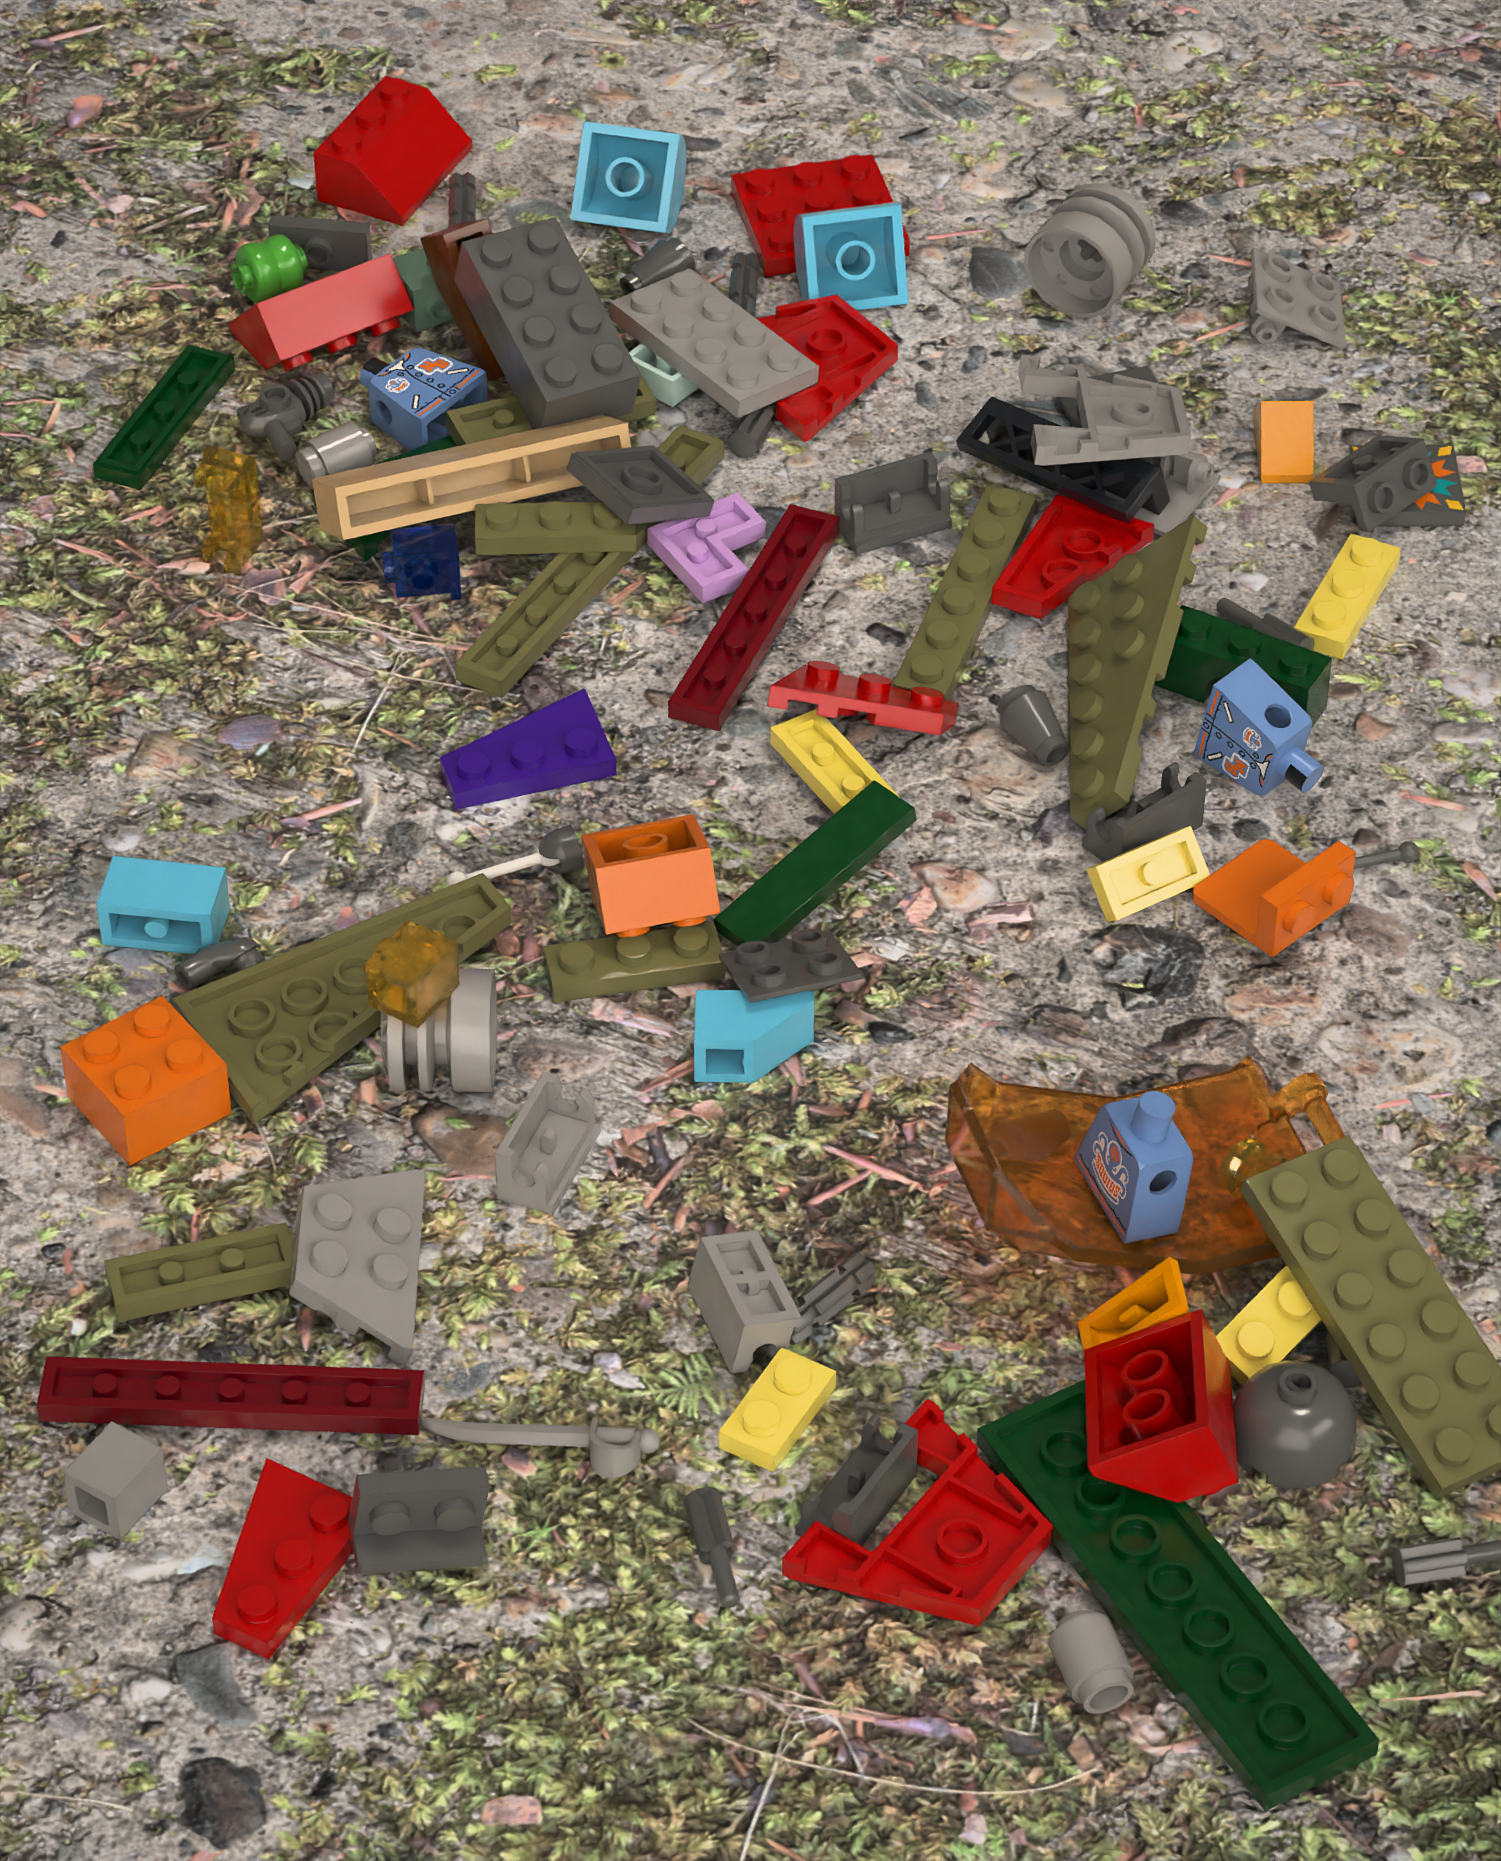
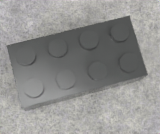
M556 217L463 241L454 281L532 429L601 414L615 418L632 413L641 374Z

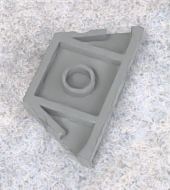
M414 1169L304 1186L297 1204L289 1295L313 1310L326 1313L336 1325L354 1336L357 1335L361 1328L391 1346L388 1358L396 1363L406 1365L413 1350L425 1171Z

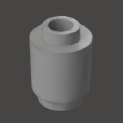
M348 421L306 441L304 448L295 453V459L301 476L306 484L313 489L312 478L373 465V456L377 454V448L372 435L365 427L358 428L355 423Z
M1078 1610L1064 1616L1057 1623L1048 1644L1073 1700L1083 1704L1084 1709L1093 1714L1104 1713L1118 1708L1133 1694L1134 1687L1131 1681L1134 1671L1109 1617L1105 1614L1092 1613L1088 1610Z

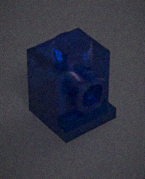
M455 524L390 529L392 551L382 552L383 575L385 584L395 583L397 598L450 593L451 600L462 599Z

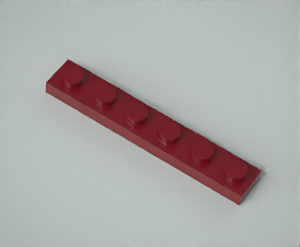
M793 504L788 506L668 700V718L716 731L721 730L838 536L840 516Z
M46 1356L37 1409L39 1421L109 1424L112 1421L116 1424L419 1435L425 1392L424 1370Z

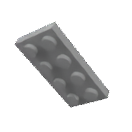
M690 268L610 301V318L612 321L737 418L818 383V365Z

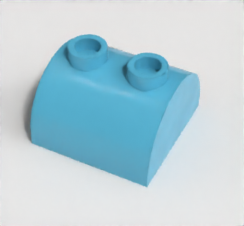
M584 121L570 220L670 234L677 222L684 192L686 176V144L684 137L681 134Z
M892 202L798 214L794 223V254L797 278L803 301L837 294L855 310L909 304L900 203Z

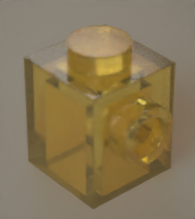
M408 919L390 938H384L377 945L373 955L365 962L369 1006L416 1028H419L460 985L457 942L449 939L441 932L427 929Z

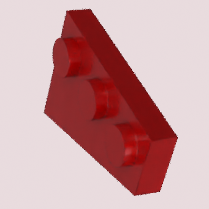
M1056 494L992 586L991 604L1041 619L1066 602L1068 596L1072 595L1081 584L1088 581L1092 582L1115 567L1123 557L1136 553L1153 541L1154 524L1137 518H1132L1129 523H1126L1071 498Z
M809 661L807 665L801 666L770 686L767 707L787 710L788 702L796 700L813 703L817 708L816 714L820 716L837 718L838 715L853 716L858 711L867 712V721L874 725L942 735L956 725L960 703L944 700V693L936 689L913 687L911 691L892 687V680L881 675L861 674L857 678L841 674L840 667L833 663Z
M266 1458L212 1616L214 1634L266 1659H270L353 1554L348 1524L352 1497Z

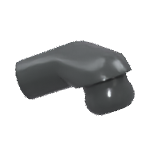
M247 937L210 944L177 964L174 969L181 985L187 990H192L231 965L238 972L265 961V958L256 949L259 946L258 943Z

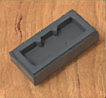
M271 215L268 224L269 237L282 234L289 238L293 244H298L299 248L303 249L308 262V266L303 267L308 269L344 271L372 260L370 223Z

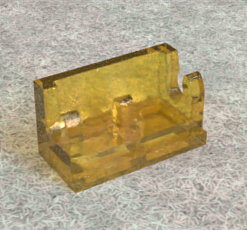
M207 445L203 450V459L194 471L195 487L201 488L203 485L206 486L210 535L201 547L203 562L207 563L213 558V554L216 551L228 549L229 553L224 563L225 572L239 575L263 541L256 457Z

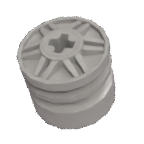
M1104 183L1084 184L1071 191L1063 203L1057 207L1052 217L1047 219L1033 235L1025 248L1024 268L1032 287L1042 300L1053 308L1076 318L1097 317L1110 310L1124 293L1129 283L1133 282L1138 273L1147 265L1155 252L1156 234L1151 219L1136 199L1122 189Z
M391 968L389 987L381 1009V1054L388 1071L391 1091H408L411 1065H418L421 1092H430L432 1090L437 1065H448L453 1092L494 1091L497 1057L495 969L454 968L449 994L437 995L436 981L432 968H421L418 995H411L408 968Z

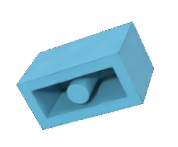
M113 856L96 903L102 945L195 954L210 944L219 943L230 910L226 867Z

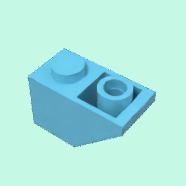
M696 990L694 1082L754 1083L814 1041V991H804L750 1003L741 990Z

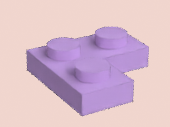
M738 492L715 501L709 517L669 520L647 528V545L702 604L738 589L748 573V568L732 551L766 538V521Z

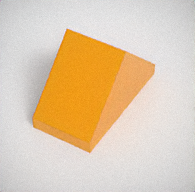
M1261 401L1253 409V425L1261 483H1309L1314 477L1313 401Z
M1169 1256L1077 1322L1083 1351L1084 1349L1188 1314L1189 1307L1178 1261Z

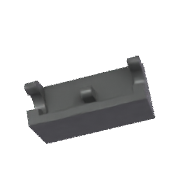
M931 451L835 479L834 515L840 516L839 531L856 555L952 527V518L950 517V484L948 478L937 480V459Z
M1177 762L1172 763L1164 768L1162 772L1161 788L1104 822L1106 816L1103 807H1099L1091 812L1087 821V835L1082 837V846L1104 862L1180 828L1191 826L1193 831L1203 825L1207 780L1195 772L1187 777L1185 785L1181 787L1178 781L1179 764Z
M876 1414L872 1415L862 1427L861 1443L820 1495L815 1491L811 1492L802 1503L801 1519L795 1525V1534L802 1537L817 1520L862 1546L917 1475L918 1430L902 1423L896 1431L892 1443L886 1440L879 1431L881 1425L880 1417Z

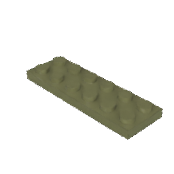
M1350 1135L1245 1179L1240 1190L1241 1194L1435 1499H1439L1500 1471L1501 1367Z

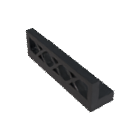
M993 396L989 398L956 440L958 449L964 453L1126 523L1132 520L1141 507L1160 515L1171 501L1162 469L1139 458L1044 466L1034 465L1031 448L1033 424L1061 425ZM985 431L987 432L990 444L979 441ZM1020 456H1021V457H1024V458H1026V459H1028V460H1030V461H1033V462H1028V461H1026V460H1023V459L1020 458ZM1062 474L1075 480L1072 481L1070 479H1067L1063 477ZM1104 490L1125 499L1124 502L1105 495Z

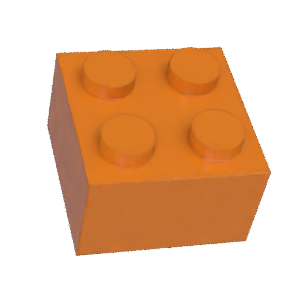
M694 814L581 835L591 898L606 935L615 933L619 937H635L647 933L650 930V926L671 922L673 925L680 927L693 926L704 922L708 915L720 913L711 849Z
M163 995L60 1046L67 1096L129 1166L232 1114L227 1064Z

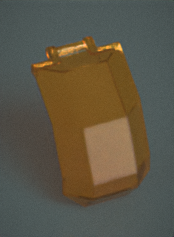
M1248 1055L1228 1071L1117 1097L998 1082L973 1063H969L949 1086L945 1143L986 1230L1014 1249L1077 1262L1148 1270L1153 1269L1170 1256L1178 1261L1180 1273L1205 1275L1281 1256L1240 1190L1245 1179L1308 1153L1290 1121L1292 1117L1306 1112L1324 1146L1344 1138L1346 1135L1326 1101L1328 1090L1318 1074H1301L1276 1093L1262 1065ZM1148 1091H1159L1165 1093L1174 1101L1176 1109L1172 1120L1192 1150L1194 1160L1178 1233L1124 1244L1074 1161V1157L1101 1107L1107 1103L1141 1097L1143 1093Z

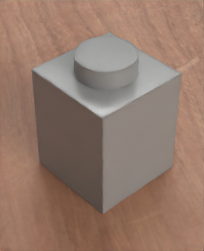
M112 1421L63 1471L69 1513L119 1540L129 1532L168 1490L163 1448L159 1447L148 1435L141 1432L133 1433Z

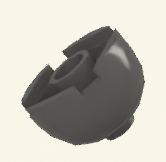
M1285 1360L1266 1365L1243 1383L1234 1400L1233 1408L1237 1462L1248 1473L1249 1465H1251L1255 1470L1267 1475L1266 1483L1278 1488L1307 1489L1330 1482L1338 1476V1468L1346 1463L1347 1460L1350 1462L1354 1455L1356 1444L1355 1404L1342 1382L1326 1368L1307 1361Z

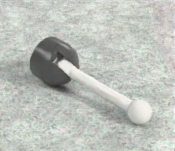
M568 825L546 834L539 843L538 853L469 874L459 871L453 872L448 876L446 885L447 887L480 873H484L488 879L538 864H542L556 874L570 873L583 869L584 861L573 827Z

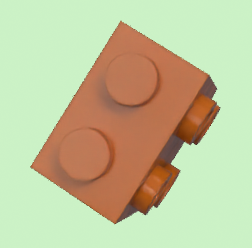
M1263 839L1195 885L1192 899L1196 905L1259 949L1274 957L1350 902L1355 884L1353 874L1356 852L1342 842L1337 841L1308 863H1305L1273 840Z

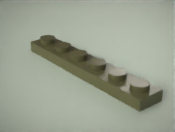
M986 485L892 687L911 691L913 687L932 688L944 693L943 699L950 701L994 605L991 604L992 586L1020 548L1034 518L1037 495L1018 492L1010 488Z

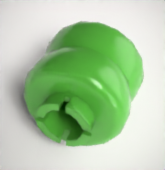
M282 234L272 235L262 242L246 243L239 247L235 263L231 265V270L233 271L231 272V277L237 291L240 294H246L251 301L257 304L301 287L304 275L308 273V268L303 266H308V262L303 249L299 248L298 244H293L289 238Z

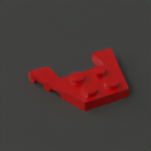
M837 294L775 306V315L756 318L819 366L817 384L776 402V419L803 442L813 438L898 361V344Z
M926 1399L904 1424L918 1430L917 1464L940 1476L874 1551H869L816 1520L782 1557V1575L796 1581L980 1626L1052 1543L1053 1525L1003 1473L996 1475L980 1459L978 1447L964 1432L957 1435L944 1421V1411L935 1402Z

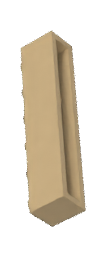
M601 414L312 478L320 531L341 540H346L474 511L475 504L509 503L583 486L567 470L571 453L631 447L628 423Z

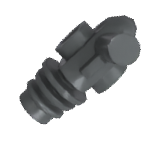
M321 372L314 375L306 374L303 378L286 381L283 385H268L260 391L259 397L252 404L237 409V417L241 421L240 425L246 435L257 438L267 437L278 457L283 461H289L295 457V453L298 451L291 436L298 434L302 430L304 422L309 421L319 409H324L327 403L334 399V388L328 377Z

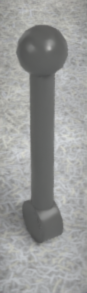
M1405 841L1400 844L1398 849L1355 857L1354 869L1401 860L1404 863H1412L1419 857V847L1413 842Z

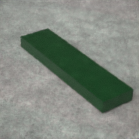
M188 344L94 461V478L142 490L235 371L234 356Z
M873 780L714 918L716 931L736 946L750 941L778 942L917 820L915 808Z

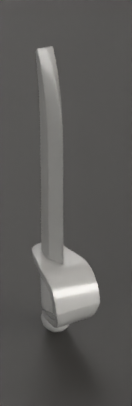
M428 1417L421 1419L422 1429L465 1442L589 1447L591 1469L597 1475L610 1479L618 1478L631 1472L639 1464L641 1452L653 1453L660 1445L659 1434L653 1429L647 1428L636 1431V1428L600 1427L599 1418H592L590 1426L478 1423Z

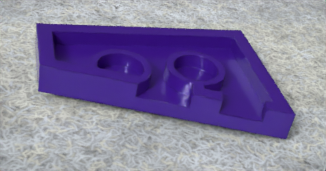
M585 688L440 757L441 776L455 810L617 775L615 755Z

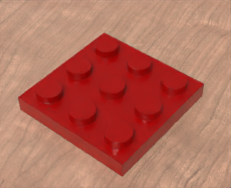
M873 154L864 156L850 155L843 159L815 163L802 162L794 166L773 169L759 168L745 173L731 174V192L765 277L797 272L794 254V223L798 214L893 202ZM903 225L905 256H910V238Z

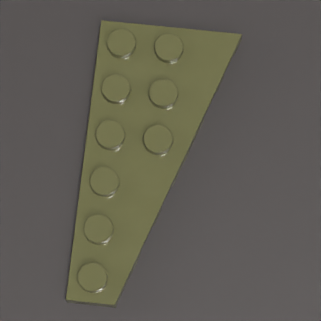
M1195 516L1190 517L1135 554L1123 557L1115 567L1092 582L1088 581L1081 584L1072 595L1068 596L1070 818L1084 830L1087 829L1088 816L1094 810L1103 807L1107 817L1129 803L1144 751L1137 743L1143 723L1153 720L1157 702L1150 697L1155 680L1160 681L1165 678L1184 612L1177 605L1182 586L1193 581L1197 567L1190 560L1194 544L1197 546L1204 543L1208 529Z
M480 873L172 998L173 1007L227 1064L229 1091L254 1125L381 1026L382 1002L385 1000L389 987L391 968H408L411 995H418L421 968H432L435 981L440 980L511 924V907L485 874Z

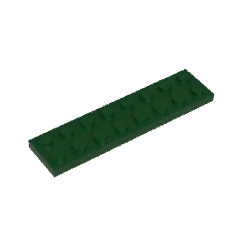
M1085 1379L977 1428L976 1445L999 1474L1003 1473L1053 1525V1543L1264 1811L1377 1755L1379 1738L1185 1501L1180 1503L1094 1477L1091 1474L1087 1458Z

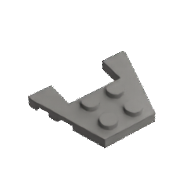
M1021 355L1018 374L1022 394L1076 398L1082 428L1033 424L1031 448L1034 465L1044 466L1188 454L1191 432L1180 388L1118 374L1114 375L1113 383L1087 378L1085 368L1066 363L1063 372L1039 367L1040 357Z

